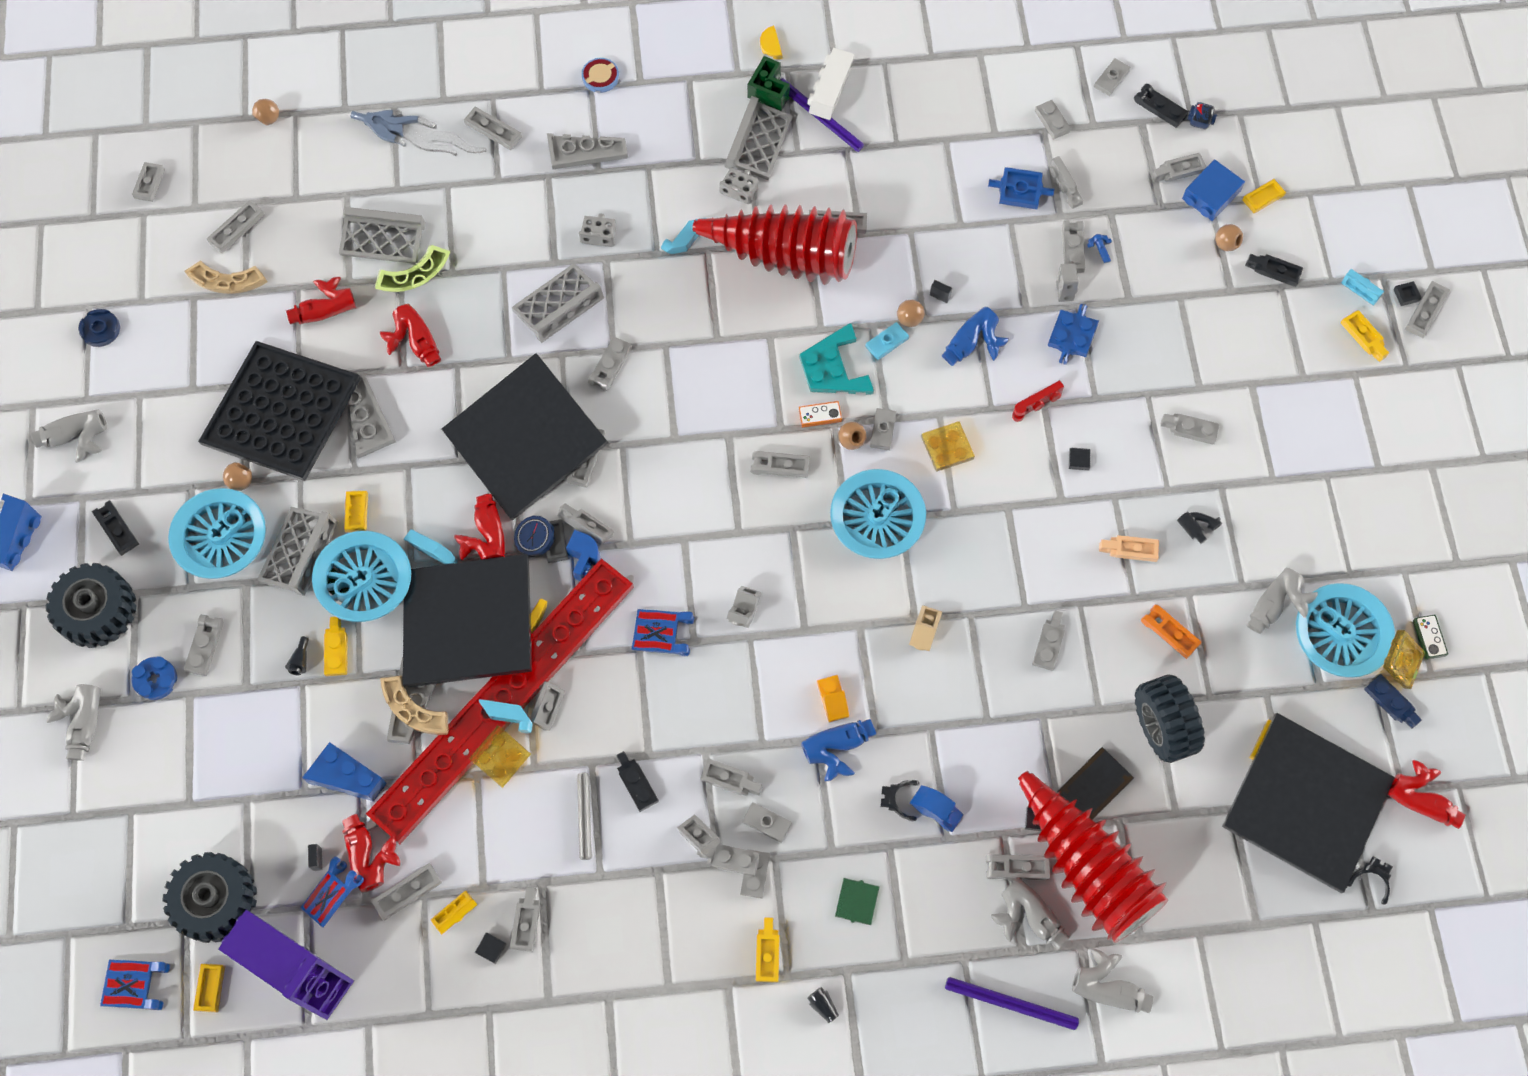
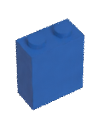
M1214 159L1186 188L1182 199L1189 206L1198 210L1204 217L1213 221L1241 192L1245 181Z

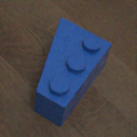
M3 493L1 500H4V504L0 513V567L13 571L14 567L20 562L21 554L25 547L29 545L34 530L38 528L42 516L26 501Z
M330 742L302 777L308 784L343 792L373 802L387 784L382 777Z

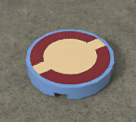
M592 59L582 69V81L590 91L607 92L612 90L618 83V68L609 59Z

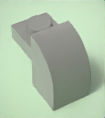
M741 586L737 590L732 608L728 611L726 618L729 620L728 622L749 628L757 609L761 592Z

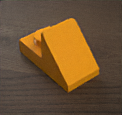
M838 675L817 680V686L828 722L848 718L849 711L846 696L841 688Z

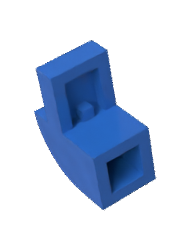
M574 530L566 549L569 556L579 559L573 570V575L576 580L581 581L592 569L591 564L596 565L600 560V553L597 543L591 536Z
M923 785L920 786L910 802L923 816L933 818L948 832L954 831L964 815L955 807L956 803L946 795Z

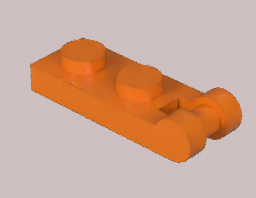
M1157 604L1150 609L1151 612L1148 615H1144L1141 619V622L1146 627L1151 628L1186 659L1202 643ZM1157 617L1163 620L1160 624L1155 621Z

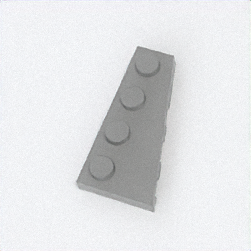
M547 133L552 169L628 158L625 138L600 136L598 139L582 135V137H571L568 134L554 136L552 133Z
M364 373L360 374L361 380L348 402L358 459L396 442Z
M402 657V660H401L400 671H399V676L402 675V677H403V657ZM436 684L408 687L406 691L415 704L426 709ZM392 711L387 741L410 744L416 730L403 723Z

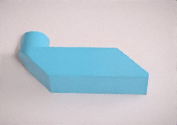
M694 220L688 221L673 242L666 239L661 249L669 254L687 252L699 236L692 230Z
M412 529L404 538L405 541L417 550L444 564L457 563V559L448 549Z
M479 699L481 706L490 719L519 723V732L531 733L533 724L520 705Z

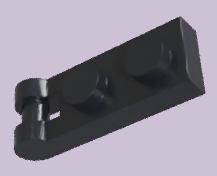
M1147 83L1141 88V92L1134 96V101L1175 128L1180 125L1189 112L1155 91Z
M109 500L104 503L105 506L100 509H94L92 513L118 553L122 556L138 546L139 542L114 504Z

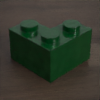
M763 56L747 84V98L751 99V96L759 98V103L782 111L789 99L790 84L779 80L781 76V62Z

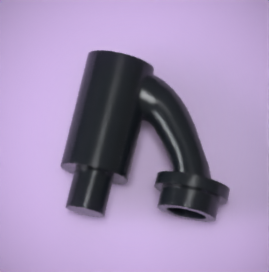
M1186 512L1177 519L1193 540L1197 539L1200 544L1204 543L1207 538L1203 534L1204 529L1197 521L1208 523L1207 528L1212 531L1222 525L1220 517L1215 519L1199 512Z

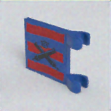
M638 609L632 650L689 656L690 648L687 644L675 643L678 622L693 624V613L687 611L670 612Z
M336 856L331 859L327 873L300 907L323 928L351 890L360 886L364 881L361 875L354 879L357 873L353 870L348 872L345 883L336 877L347 867V863L341 861L337 866L340 858Z
M109 959L100 1006L162 1010L163 1001L148 999L152 972L169 973L170 964L165 962Z

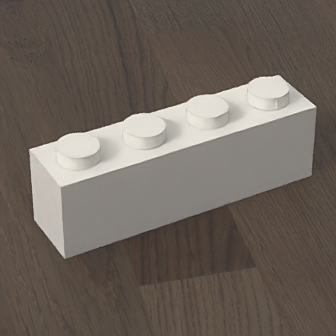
M834 47L831 54H827L824 62L826 66L825 68L822 67L818 78H820V81L816 80L813 88L815 93H811L807 104L810 105V114L831 120L851 71L855 54Z

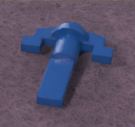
M1096 234L1088 240V248L1094 247V244H1096L1103 262H1111L1103 242L1105 241L1106 244L1112 242L1111 238L1108 239L1107 235Z

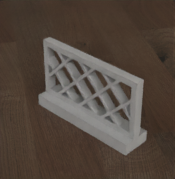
M751 96L728 154L725 168L735 167L743 171L749 170L751 174L769 180L793 116L758 102L759 98ZM758 111L767 112L769 117L760 119ZM782 118L787 120L784 125L778 126L775 119ZM771 121L775 128L766 130L763 123ZM759 125L763 132L755 135L752 127ZM777 132L780 139L773 142L769 134ZM765 136L768 144L761 146L757 139ZM753 140L757 148L748 150L746 143ZM771 147L774 155L766 157L763 150ZM760 152L763 159L754 161L751 154ZM748 156L751 163L745 165L740 163L739 159ZM765 163L768 167L767 173L760 171L757 165Z
M345 207V221L339 248L340 255L417 264L422 230L425 229L426 223L422 215ZM350 223L359 224L361 227L353 234L349 232ZM372 225L377 226L380 231L370 236L366 229ZM390 228H396L399 233L390 239L385 232ZM409 230H417L416 237L410 241L404 235ZM365 232L369 238L359 245L355 237ZM384 234L388 241L378 247L374 240ZM403 236L407 243L397 249L393 242ZM354 240L357 247L352 251L345 250L346 244ZM372 242L377 249L371 253H366L362 248ZM391 244L396 251L391 255H385L382 250ZM410 246L413 249L412 258L404 257L401 252Z
M574 263L515 304L512 310L536 334L537 339L542 343L604 299L601 286L597 282L594 283ZM574 271L578 274L577 279H568V275ZM556 284H562L561 290H552V287ZM566 284H576L575 290H565ZM580 284L589 285L585 290H579ZM540 295H547L546 301H536V299ZM551 295H560L559 302L550 301ZM564 295L574 296L570 301L563 302ZM524 306H531L530 312H521L520 309ZM535 306H545L544 312L534 313ZM548 307H558L553 313H548ZM533 318H542L536 325L532 324Z
M291 507L257 581L305 596L312 581L315 561L321 551L329 544L338 521L327 512L317 513ZM295 515H301L303 520L293 524L292 521ZM318 519L316 525L310 528L309 522ZM305 525L307 531L297 535L296 529ZM292 532L294 538L285 543V536ZM309 536L307 545L302 547L300 541ZM296 543L298 550L289 554L287 548ZM284 551L285 557L276 561L277 553ZM301 555L299 562L293 566L291 559ZM288 562L290 568L280 573L279 566ZM275 569L277 575L266 579L268 573ZM292 573L289 583H284L283 578Z

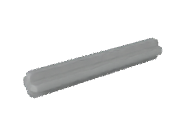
M579 773L577 775L580 860H590L592 858L590 781L588 773Z

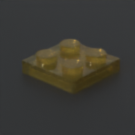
M960 421L921 434L922 441L936 472L971 461L975 457Z
M1397 630L1391 642L1388 655L1384 660L1383 668L1403 688L1412 689L1425 651L1405 630Z
M497 725L469 760L503 788L531 753Z

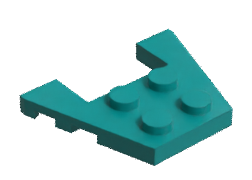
M851 323L799 354L810 392L836 393L837 391L848 392V394H856V392L866 393V395L874 394L869 375L848 379L838 350L839 346L856 342V336Z

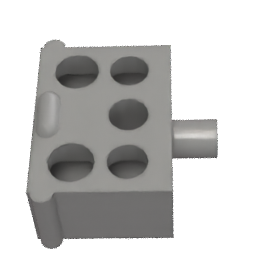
M730 168L723 181H720L719 191L721 194L743 203L751 204V199L758 188V178L750 176L749 170L740 172Z
M599 214L598 217L584 216L582 229L579 231L580 242L613 247L616 231L615 219L605 218L604 214Z
M1076 263L1060 264L1056 280L1059 302L1074 301L1079 283Z

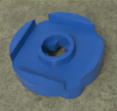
M160 656L147 658L132 669V686L140 696L150 700H159L168 696L173 690L174 683L177 682L175 667ZM153 674L160 676L157 678L156 683L149 681Z

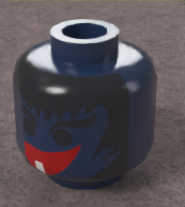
M1198 102L1195 106H1191L1187 120H1190L1191 126L1206 130L1210 124L1214 125L1217 114L1214 113V106Z

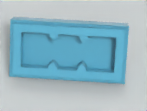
M1353 269L1349 270L1341 282L1372 305H1375L1384 292L1371 283L1369 279L1364 278Z
M896 322L868 341L865 347L877 360H880L907 341L909 335Z

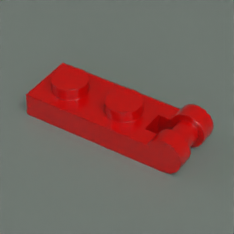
M1059 380L1018 402L1012 413L1013 420L1020 422L1025 414L1033 410H1040L1049 401H1057L1062 396L1061 394L1064 389L1062 382Z

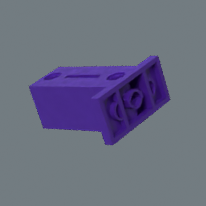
M245 910L238 917L235 926L223 938L222 944L218 948L222 953L282 993V996L326 1020L329 1019L355 981L248 910Z

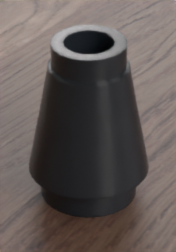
M822 987L807 997L810 1001L809 1005L828 1023L839 1016L828 991H824Z

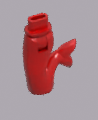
M333 277L328 282L314 280L313 283L329 299L305 300L299 303V308L297 305H294V308L286 310L289 323L299 322L301 325L317 322L356 309L351 288L336 290L341 277Z
M410 304L397 307L392 313L396 327L395 332L380 331V336L387 342V353L391 355L397 349L408 329L410 347L420 361L425 362L427 367H432L441 361L439 350L421 316Z
M492 494L476 497L477 504L474 506V521L477 529L487 542L475 537L454 535L456 542L460 545L461 560L465 559L473 549L478 552L481 560L505 557V540L496 502L493 501Z
M1412 760L1416 776L1397 774L1388 795L1412 811L1437 822L1444 823L1446 826L1452 825L1459 829L1466 815L1458 811V806H1453L1449 799L1440 794L1415 791L1437 778L1441 771L1434 768L1428 769L1423 763Z
M358 814L351 815L342 820L345 828L342 832L346 834L344 840L350 869L357 873L354 879L358 875L364 878L363 883L358 886L361 892H368L384 884V866L386 863L400 866L399 856L395 853L396 839L392 835L385 842L381 851L375 856L370 865L372 853L371 835L364 822H360Z

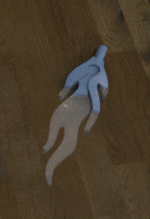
M399 110L367 112V114L352 111L350 115L352 119L363 121L379 138L406 147V142L401 137L392 133L404 137L417 148L430 152H446L457 156V151L453 147L433 143L436 141L453 144L468 153L476 154L487 151L485 147L469 145L452 132L427 129L421 125L437 129V124L420 116H403L402 111Z

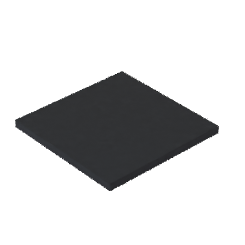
M255 341L198 442L211 449L306 481L361 377L359 374Z
M537 353L442 428L448 439L512 521L609 443Z
M528 554L411 569L410 586L403 599L404 688L532 672Z
M1275 713L1222 827L1342 894L1345 893L1395 777L1283 715Z

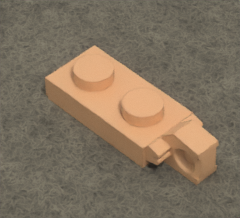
M1117 535V537H1111V540L1102 539L1099 543V552L1110 553V556L1115 558L1157 562L1159 540Z

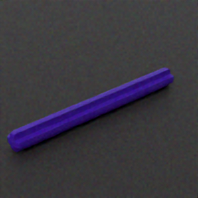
M784 78L780 79L781 81L789 83ZM790 84L789 97L809 112L808 98ZM813 115L855 151H861L864 144L832 117L831 120Z
M948 977L946 980V990L1071 1030H1076L1078 1027V1017L952 977Z

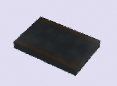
M1101 747L1057 793L1061 791L1060 796L1069 802L1077 799L1075 807L1082 812L1092 808L1089 818L1093 820L1134 777Z

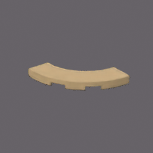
M200 260L184 271L197 285L218 293L233 294L247 292L268 282L256 266L241 272L222 274L209 268Z
M402 675L380 678L386 703L403 723L427 734H448V713L446 711H430L415 704L403 686Z

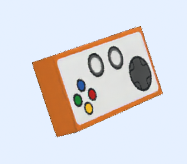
M839 401L799 407L802 428L842 422Z

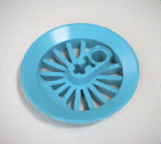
M872 469L859 472L841 484L831 503L830 518L835 534L848 549L863 557L886 559L906 552L918 541L926 522V508L920 492L907 478L893 471ZM873 488H881L877 499H875ZM868 489L872 505L861 491ZM857 495L864 506L851 498ZM890 498V499H892L894 502H893V503H886V502L884 501V499ZM846 504H849L850 506L854 507V508L857 509L858 511L849 510V509H844V508H845ZM904 504H907L909 509L895 511ZM843 515L858 519L843 521ZM912 516V521L898 519L899 517ZM860 525L859 527H857V528H855V529L850 528L851 526ZM896 525L910 527L911 529L907 533ZM877 529L882 547L875 543ZM873 530L872 539L870 540L867 537ZM891 531L900 535L904 539L899 542ZM884 533L893 543V546L887 547Z
M226 488L204 491L185 502L175 514L168 535L171 554L181 568L194 576L206 579L231 576L247 567L260 552L266 533L265 519L259 506L253 499L242 492ZM225 507H230V510L225 512ZM219 508L218 520L216 521L212 510ZM208 513L212 525L208 524L201 516ZM250 516L252 520L247 522L245 519ZM238 519L235 524H231L233 520ZM198 520L208 530L193 526V524ZM254 527V532H245V533H242V532H244V531H246V530H248V529ZM190 531L195 532V533H198V534H202V536H188V535H189V532H190ZM253 539L252 544L240 540ZM189 543H199V544H196V545L192 546V545H190ZM233 545L248 549V551L243 555ZM227 547L240 557L235 563ZM223 551L229 563L225 567H223ZM216 555H217V561H216V567H215V566L213 565V562H214L215 557H216Z
M373 531L347 533L330 542L317 557L312 572L313 590L320 604L332 615L352 622L372 621L389 614L403 601L411 582V566L404 550L390 537ZM360 550H368L364 566L362 565ZM356 551L358 567L348 554ZM374 552L377 558L370 566L372 555ZM344 557L353 570L338 561ZM335 566L346 574L331 572V570ZM329 578L337 580L335 583L328 584ZM393 579L394 582L384 581V580ZM381 587L391 588V589H396V590H395V592H394L393 595H392L391 593L387 592L386 590L382 589ZM342 588H350L348 592L340 593ZM334 590L335 594L330 596L329 591ZM367 591L379 607L370 609ZM374 591L389 600L383 604ZM362 595H364L366 611H359ZM356 597L353 610L346 609ZM339 600L340 602H343V603H342L341 605H339V604L336 603V601Z
M1330 584L1313 591L1318 592V595L1313 602L1308 604V615L1304 618L1298 611L1296 618L1297 638L1307 657L1322 670L1340 677H1361L1379 669L1390 657L1395 643L1393 620L1384 604L1369 591L1351 584ZM1332 602L1333 608L1329 607L1327 603ZM1339 602L1346 603L1343 616ZM1320 606L1321 610L1317 611L1315 608ZM1351 606H1354L1359 610L1349 621ZM1363 612L1366 615L1367 619L1353 625L1355 620ZM1310 615L1314 617L1313 621L1309 620ZM1322 616L1327 617L1328 620H1329V623H1328V622H1325V621L1322 619ZM1370 622H1371V624H1372V626H1373V628H1374V629L1356 630V629H1358V628H1360V627H1362V626H1364V625H1366V624H1368V623H1370ZM1308 627L1321 632H1308ZM1374 635L1371 640H1370V639H1367V638H1364V637H1361V636ZM1313 638H1326L1313 645L1310 641ZM1333 641L1322 655L1315 650ZM1335 646L1332 662H1330L1325 657ZM1340 651L1342 654L1344 666L1337 665ZM1349 654L1351 655L1352 659L1354 660L1351 664H1350Z

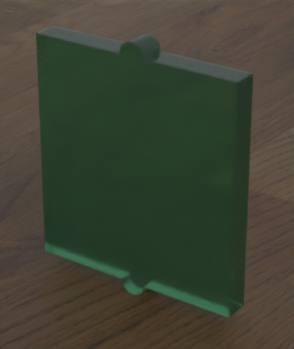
M843 878L835 917L850 920L851 923L858 922L871 926L879 886L864 883L863 880L855 881Z

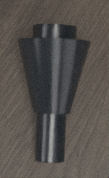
M301 636L298 648H296L285 665V668L292 675L299 676L306 673L308 637Z

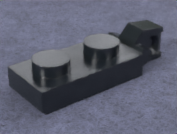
M1250 254L1245 266L1253 269L1258 274L1293 287L1298 285L1303 271L1301 266L1268 254L1265 256Z
M624 751L617 754V759L621 764L617 768L619 776L638 811L641 812L658 803L657 796L635 759L629 761Z

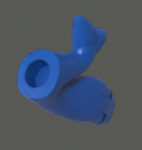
M983 307L957 331L949 345L946 346V351L942 354V357L951 366H954L957 361L961 362L963 358H966L974 351L980 331L982 330L988 352L994 361L998 356L999 347L1004 346L1009 338L995 336L994 331L999 318L989 307Z
M871 719L863 722L858 720L857 722L821 731L801 742V746L809 764L823 763L828 766L825 781H831L838 774L851 776L855 772L826 749H855L864 742L869 741V737L876 735V730Z

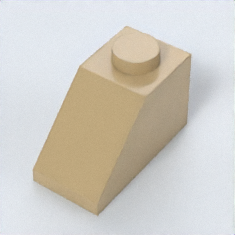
M922 605L909 645L914 646L918 650L930 651L942 611Z

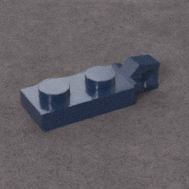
M1382 674L1364 688L1395 721L1398 720L1401 723L1404 721L1411 729L1422 721L1414 712L1416 710L1414 706Z

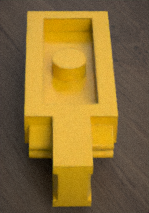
M1359 310L1342 319L1341 324L1369 355L1372 354L1379 362L1387 357L1389 352L1384 347V338Z
M336 616L330 617V628L325 629L324 675H347L346 629L341 627V619Z
M764 917V929H758L756 982H778L780 935H778V930H773V918Z

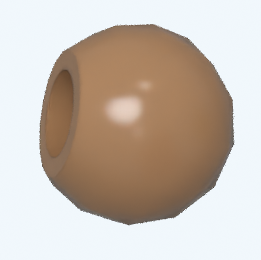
M259 99L253 105L252 115L267 126L277 121L279 109L274 101Z
M1226 224L1217 231L1215 237L1216 244L1224 251H1234L1240 247L1243 241V233L1238 226Z
M905 300L899 305L897 310L899 322L906 327H916L922 322L925 315L923 306L915 300Z
M848 422L841 426L838 432V440L848 450L859 449L866 441V431L858 422Z
M237 462L229 464L223 472L224 484L229 489L242 491L251 484L252 472L243 464Z

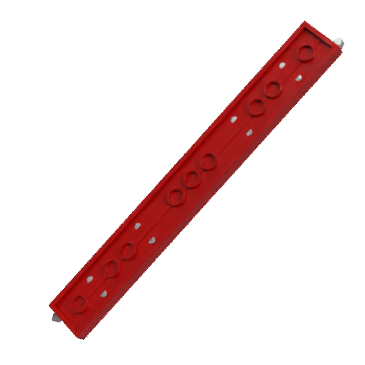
M601 558L531 634L532 672L491 677L448 724V734L438 735L366 813L370 818L367 828L373 830L379 826L390 837L394 835L396 842L401 844L510 725L511 722L490 719L481 706L479 699L520 705L524 709L540 692L544 682L550 681L634 588V576L624 577Z

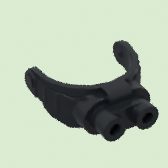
M907 780L898 784H890V787L882 786L881 795H884V798H881L880 807H886L890 811H895L903 819L916 821L917 817L908 816L898 808L895 794L903 786H918L919 781Z
M1373 856L1369 863L1366 862L1363 868L1353 873L1348 886L1351 887L1354 880L1363 873L1379 875L1385 883V895L1381 901V904L1385 905L1390 895L1388 881L1391 877L1389 873L1393 866L1386 862L1382 865L1380 863L1381 860Z

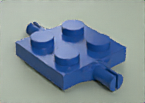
M1005 167L1001 181L989 179L988 187L999 188V204L1037 210L1041 195L1052 197L1054 195V188L1043 187V173Z
M1083 304L1079 305L1077 313L1060 310L1048 342V347L1062 352L1059 359L1061 364L1062 362L1064 365L1067 364L1070 355L1087 357L1099 320L1084 316L1088 308L1085 304L1084 307Z

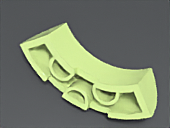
M429 245L423 258L411 268L398 272L379 270L375 289L400 292L414 289L427 283L442 269L449 257L450 251Z

